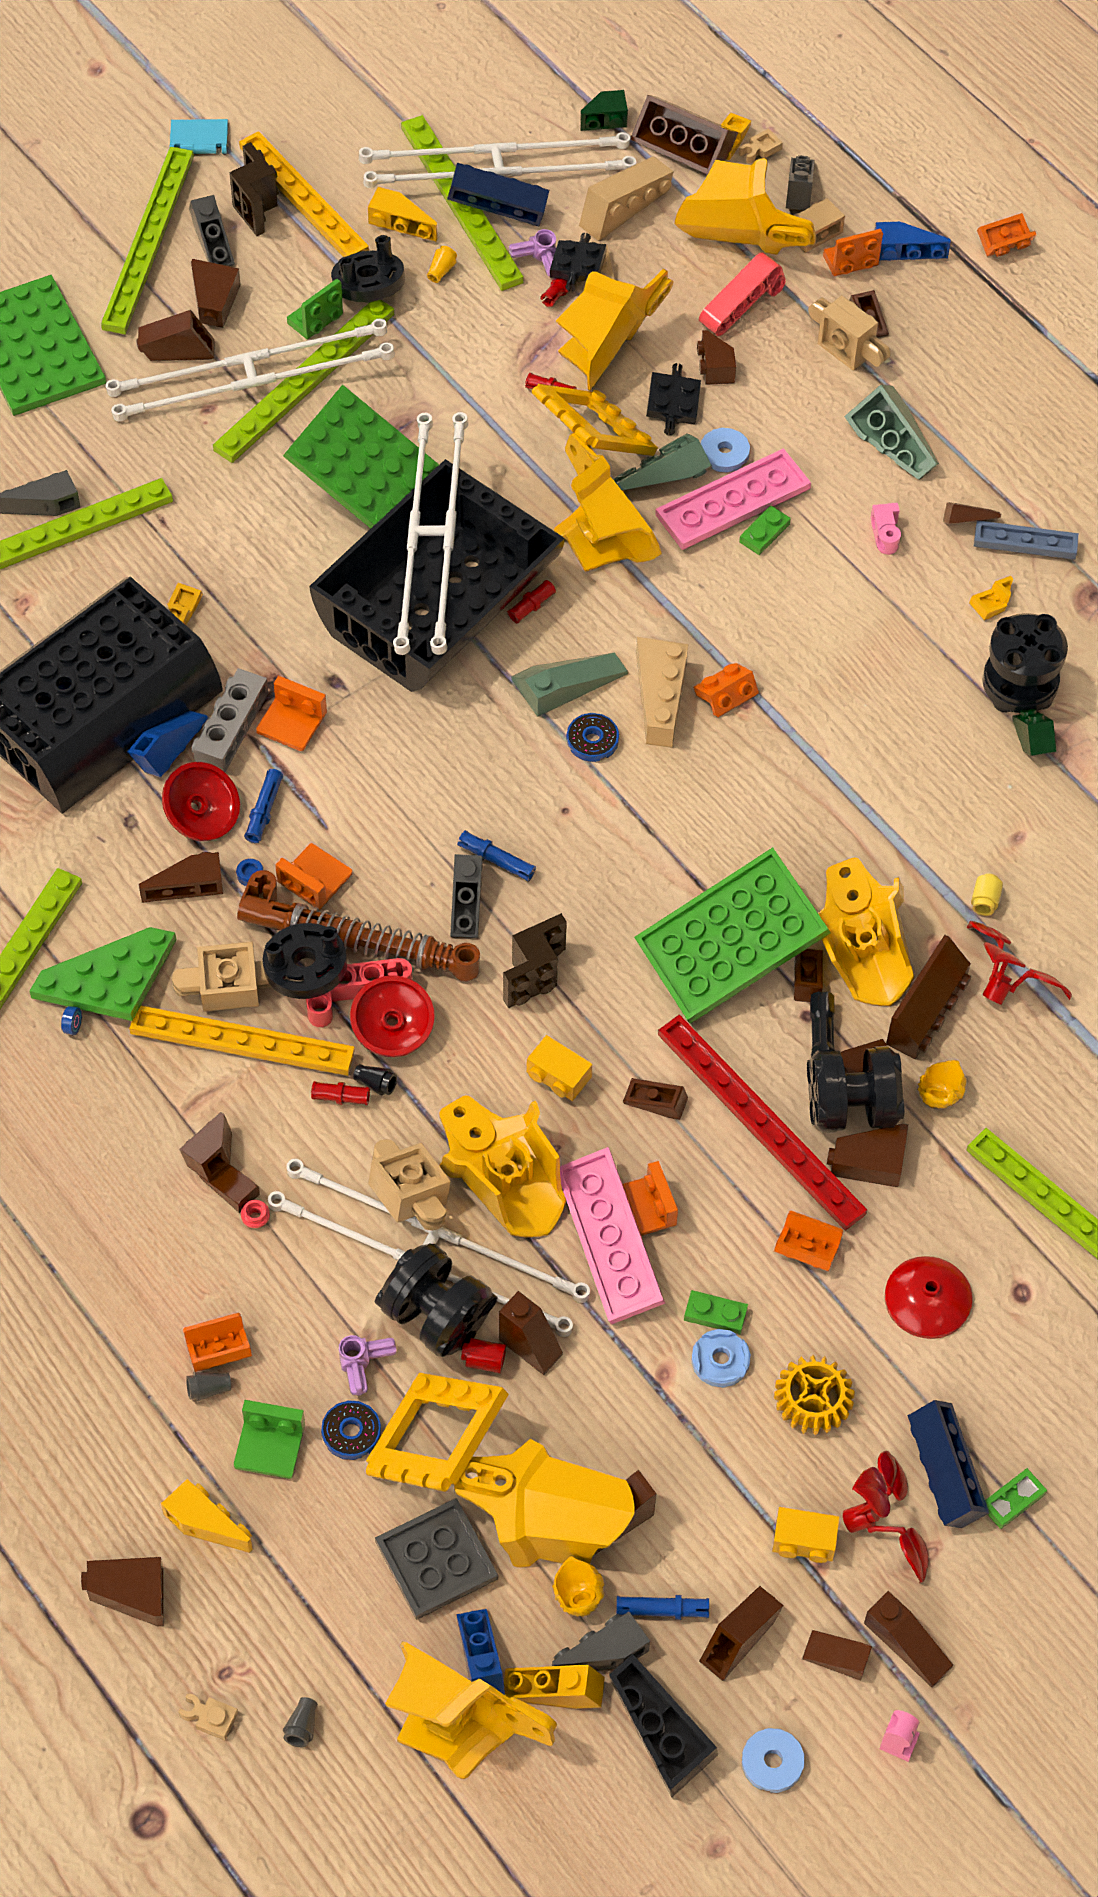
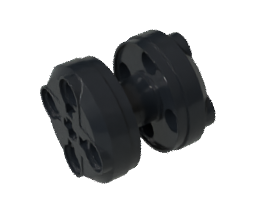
M1021 613L998 620L992 633L989 646L990 657L985 664L982 681L986 694L993 701L994 707L1000 712L1020 713L1021 710L1036 709V711L1049 708L1057 694L1060 683V671L1064 666L1068 652V643L1064 632L1057 625L1056 619L1049 614Z
M888 1046L865 1049L863 1072L845 1073L840 1051L817 1050L810 1060H807L811 1124L815 1125L823 1133L845 1130L848 1107L865 1106L867 1120L871 1128H894L901 1119H904L905 1112L899 1053H895Z
M429 1243L418 1246L415 1249H409L400 1257L374 1302L381 1308L384 1314L399 1324H406L416 1318L421 1312L425 1313L428 1317L421 1329L420 1341L436 1356L445 1357L456 1353L458 1350H462L464 1343H470L471 1338H475L477 1331L496 1304L498 1297L492 1293L489 1286L472 1275L462 1278L451 1288L445 1285L452 1269V1259L436 1244Z

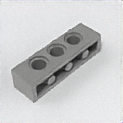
M239 668L233 677H229L225 693L216 700L214 712L204 723L200 738L197 737L193 742L192 752L194 753L195 762L209 763L226 772L268 695L267 678Z

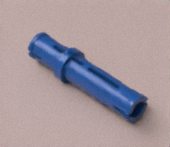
M277 769L267 770L255 808L250 811V822L244 837L251 843H259L261 841L265 826L271 820L270 812L283 779L282 772Z
M466 830L459 837V840H461L457 843L459 847L482 856L483 860L486 859L525 879L527 882L532 879L535 873L533 871L536 870L535 865L527 863L496 847L492 841L488 839L483 840Z
M675 1595V1598L617 1596L616 1615H624L630 1612L632 1616L675 1617V1620H681V1617L709 1618V1598H682V1595Z

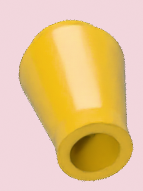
M441 246L440 249H436L427 278L434 283H439L442 277L457 263V253L448 246Z

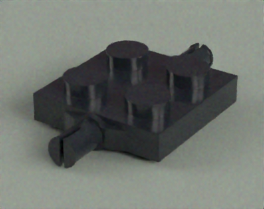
M582 233L579 242L572 240L558 241L550 267V278L567 280L566 289L568 291L571 288L572 291H575L577 282L586 281L591 272L601 273L607 252L606 244L589 243L591 236L586 233V236L585 233Z
M677 363L672 365V375L652 372L646 417L658 418L664 421V433L668 435L669 427V435L675 433V423L695 425L701 380L682 377L683 366L679 364L677 371Z

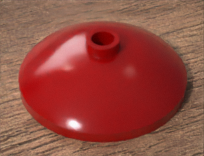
M190 762L180 766L167 778L162 791V805L168 821L179 833L192 840L212 841L228 833L238 819L240 798L237 788L223 770L212 764ZM191 803H195L198 810H194Z
M402 976L379 977L364 985L355 996L350 1011L351 1027L357 1040L367 1050L384 1057H401L416 1051L429 1038L434 1025L433 1003L428 993L411 979ZM390 1019H396L398 1023L390 1026L387 1022Z
M921 1256L909 1259L896 1267L887 1281L884 1298L890 1317L902 1330L917 1337L936 1339L954 1333L965 1323L972 1308L973 1297L967 1278L955 1265L937 1257ZM933 1286L936 1290L930 1292L926 1287Z

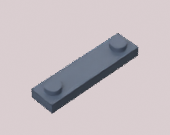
M978 520L975 528L974 547L1075 560L1079 533Z

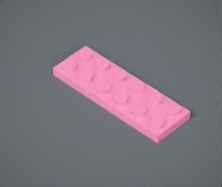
M783 448L656 508L655 516L679 547L684 550L765 511L770 505L774 507L809 490L811 482Z
M609 1147L560 1166L561 1186L609 1323L611 1325L665 1304Z

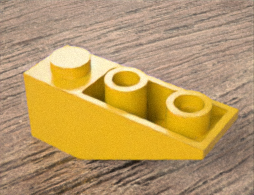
M377 187L368 205L369 224L417 236L422 239L437 241V222L402 193Z
M188 1479L185 1480L161 1503L163 1515L184 1535L249 1553L253 1550L250 1539L252 1535L249 1530L241 1523L236 1525L229 1519L231 1515L227 1509L220 1503L215 1505L208 1499L210 1497L209 1493L199 1483L194 1485Z
M590 1665L506 1668L504 1690L505 1696L508 1698L514 1697L525 1703L573 1709L601 1708L605 1677Z

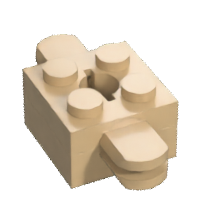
M841 295L834 302L830 303L821 297L809 306L808 312L810 317L820 324L817 344L854 371L865 361H869L875 367H878L890 358L889 347L876 338L878 322L871 315L858 308L852 301Z
M253 941L197 947L199 967L176 969L172 975L173 988L178 996L201 994L203 1011L259 1006L258 989L271 988L265 976L263 961H255Z
M384 1139L378 1141L374 1145L368 1181L369 1186L397 1223L416 1217L426 1230L433 1231L441 1228L445 1222L446 1209L444 1205H447L451 1184L450 1179L422 1143L400 1150L393 1140Z

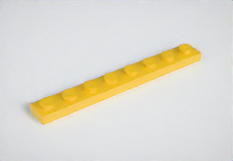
M259 131L239 141L242 151V146L250 142L257 150L262 151L265 161L269 165H273L277 172V188L343 257L357 252L369 251V246Z
M140 1006L129 1028L130 1034L346 1076L349 1075L355 1053V1047L146 1006Z

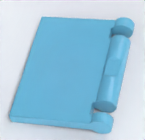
M228 119L171 120L169 148L180 147L181 149L192 150L193 154H216V147H221L222 154H227Z

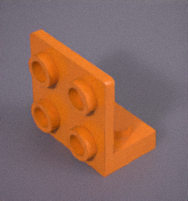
M877 229L836 240L834 247L824 249L823 257L833 276L848 274L879 265L883 237L882 230Z
M278 675L274 682L275 699L257 726L256 732L296 750L304 751L327 714L326 694Z
M310 843L293 862L290 863L286 859L281 858L275 864L277 882L319 910L353 874L350 867L313 843Z
M659 1161L649 1163L647 1175L644 1178L623 1184L641 1236L676 1226L678 1208Z

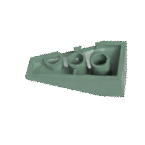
M881 384L844 416L860 438L868 441L878 451L886 454L896 464L917 479L923 478L939 464L909 408L893 386Z
M686 433L660 448V455L643 459L640 463V468H630L613 480L621 490L690 477L698 478L707 472L706 469L712 465L699 439Z
M614 652L535 665L511 676V680L538 717L627 675L628 670Z

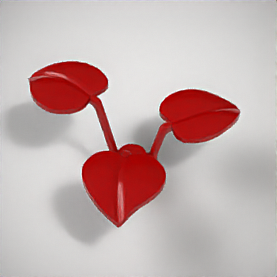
M969 921L967 929L975 928L981 933L994 938L998 946L988 942L983 944L992 963H994L992 974L989 978L990 981L982 994L983 996L1002 1005L1009 991L1014 993L1016 988L1025 979L1034 978L1061 988L1068 999H1071L1072 993L1059 980L1030 968L1016 982L1011 984L1012 978L1004 974L1008 963L1023 968L1026 966L1017 957L1003 950L1004 942L1010 945L1011 940L994 928L979 922ZM1000 962H1003L1000 971H998Z
M883 1451L878 1457V1469L870 1467L863 1471L852 1488L866 1502L845 1509L843 1511V1521L850 1533L866 1528L869 1533L875 1531L900 1533L899 1541L902 1551L920 1584L925 1580L928 1569V1551L920 1534L912 1527L906 1530L905 1527L875 1525L880 1518H885L890 1513L888 1496L893 1493L895 1498L901 1501L908 1492L907 1478L903 1468L889 1451Z

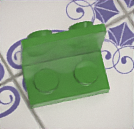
M338 279L334 280L303 302L299 309L287 316V324L305 339H309L314 334L321 332L332 321L339 319L343 314L341 281Z
M244 1400L242 1408L244 1424L234 1460V1468L291 1479L294 1474L305 1427L304 1410Z

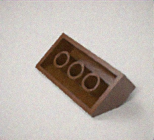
M647 95L630 140L708 174L715 160H726L729 152L732 150L738 132L659 97Z
M943 936L891 1018L886 1044L915 1060L921 1051L924 1053L927 1051L932 1042L931 1034L934 1030L938 1032L941 1029L946 1018L943 1016L946 1010L952 1011L959 997L957 996L960 989L964 991L971 980V975L968 974L971 963L949 936Z

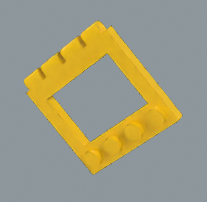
M538 384L532 389V394L542 404H545V407L557 418H560V421L572 432H575L586 445H590L595 449L649 456L655 455L658 447L651 441L652 438L636 428V423L633 420L624 417L621 414V409L614 404H610L606 400V395L602 392ZM568 403L585 405L589 409L594 410L598 413V417L612 426L613 431L619 436L599 433Z
M419 1373L366 1461L369 1464L366 1467V1474L372 1477L446 1492L451 1484H457L509 1394L503 1387ZM435 1402L438 1406L447 1408L451 1405L456 1406L459 1410L468 1412L471 1409L477 1410L448 1460L395 1450L422 1403Z

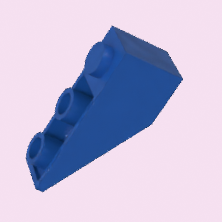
M900 221L875 223V230L881 229L883 232L879 261L948 258L951 239Z
M188 711L146 730L128 750V753L145 773L162 777L169 770L170 765L178 755L185 750L186 745L194 735L201 730L208 716Z
M487 1609L456 1614L469 1680L473 1682L481 1679L505 1695L503 1673Z

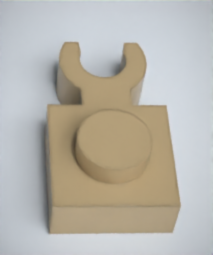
M768 128L751 137L749 144L741 145L739 147V155L748 154L746 162L750 164L759 155L762 158H767L782 150L783 142Z
M186 1694V1701L194 1704V1708L191 1711L179 1709V1716L186 1721L197 1719L196 1729L225 1741L236 1719L238 1709L210 1697L206 1705L200 1703L197 1696Z

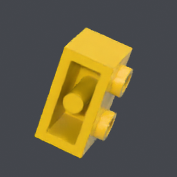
M546 1035L527 1058L526 1072L534 1081L542 1082L549 1086L559 1097H566L573 1101L592 1078L593 1064Z
M779 1507L772 1552H776L785 1558L807 1557L810 1561L816 1563L833 1561L839 1516Z

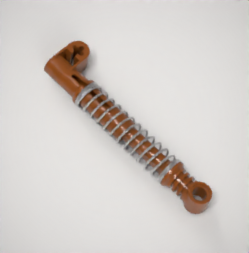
M267 870L256 871L251 875L239 903L237 919L240 921L280 931L300 923H315L326 927L332 926L337 929L345 949L347 947L354 948V953L357 952L359 946L365 947L364 955H367L369 948L374 949L375 958H377L379 951L386 952L385 960H388L390 953L396 955L395 959L400 958V956L407 957L406 960L408 962L410 958L415 959L416 968L426 970L429 967L434 968L435 965L436 969L440 970L442 967L443 971H447L449 968V972H452L461 981L473 980L479 974L480 951L471 943H462L453 948L452 944L447 946L446 943L442 942L440 945V942L436 941L433 936L427 934L422 936L420 932L413 939L411 930H408L402 936V930L398 927L392 934L390 925H387L382 931L381 924L377 922L371 929L369 920L362 923L358 917L354 920H351L349 915L341 918L338 912L330 915L328 910L321 913L317 907L309 910L308 905L300 903L288 905L276 902L277 880L275 875ZM263 893V898H259V894ZM366 923L369 924V928L364 927ZM377 925H379V931L374 930ZM398 930L400 931V936L395 935Z

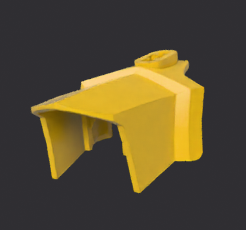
M765 158L755 160L751 166L715 160L698 191L686 197L681 204L674 223L678 228L694 238L759 245L765 253L775 255L784 247L814 245L816 242L813 222L776 209L765 191V178L768 166Z
M662 269L644 288L613 280L598 272H591L586 280L584 291L556 320L558 325L573 336L558 350V353L577 366L587 376L589 391L593 389L625 340L633 338L645 318L651 316L671 291L674 282L668 278L667 270Z
M575 433L570 434L565 446V452L578 474L572 480L571 487L581 505L568 518L558 524L554 531L568 541L585 572L625 559L638 563L650 561L662 554L652 529L611 478L610 465L604 456L596 455L591 446L586 445Z
M850 858L834 864L826 870L827 890L825 907L818 914L828 927L830 934L824 937L822 941L833 965L843 978L854 1000L871 1005L892 1006L905 993L914 979L898 910L904 902V886L901 884L899 877L894 878V886H881L858 858ZM850 873L847 878H843L845 874ZM852 892H854L855 895L858 896V898L854 901H850L852 898Z
M462 1096L442 1108L439 1112L449 1144V1152L442 1157V1162L439 1165L440 1168L450 1178H462L510 1235L518 1237L549 1235L560 1219L566 1198L561 1186L560 1157L537 1124L540 1115L537 1102L533 1101L530 1103L526 1114L501 1118L480 1105L472 1097ZM456 1114H463L464 1116H463V1117H456L455 1115H456ZM473 1130V1133L479 1135L480 1137L472 1138L471 1131Z
M529 1439L512 1454L488 1457L472 1456L457 1484L454 1485L457 1495L474 1503L494 1518L499 1543L508 1553L511 1563L515 1567L531 1566L538 1559L563 1563L570 1556L590 1564L597 1549L608 1548L615 1542L635 1515L633 1495L626 1480L552 1458L543 1445L532 1439ZM473 1472L476 1473L478 1477L469 1479L466 1477V1475L468 1473ZM498 1480L506 1481L503 1486L495 1484Z
M401 1642L400 1647L406 1662L397 1683L385 1703L387 1707L409 1714L399 1733L397 1742L443 1760L460 1779L467 1778L486 1756L503 1744L514 1733L548 1746H552L555 1742L553 1732L557 1728V1723L546 1713L517 1698H508L481 1679L471 1682L435 1658L407 1642Z

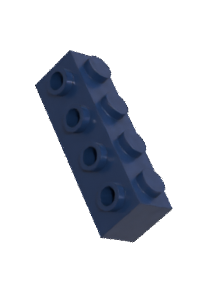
M457 163L447 200L539 227L550 190L538 185L521 182L515 178L504 177L491 171L477 169L467 164Z
M933 1400L907 1415L911 1425V1433L916 1440L920 1452V1461L925 1467L929 1479V1488L934 1494L938 1506V1515L944 1526L963 1528L989 1514L953 1404Z

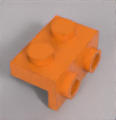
M1023 213L981 226L977 229L987 256L996 254V257L1009 253V249L1015 247L1018 250L1030 246L1031 241L1037 236L1035 231H1029Z
M737 663L725 666L722 671L704 678L701 683L694 686L696 696L710 703L713 714L716 717H720L759 693L753 671Z
M789 1211L784 1228L776 1242L774 1252L810 1264L815 1268L829 1271L838 1252L844 1231L836 1226L794 1211Z
M240 1313L202 1322L183 1329L194 1372L252 1356Z

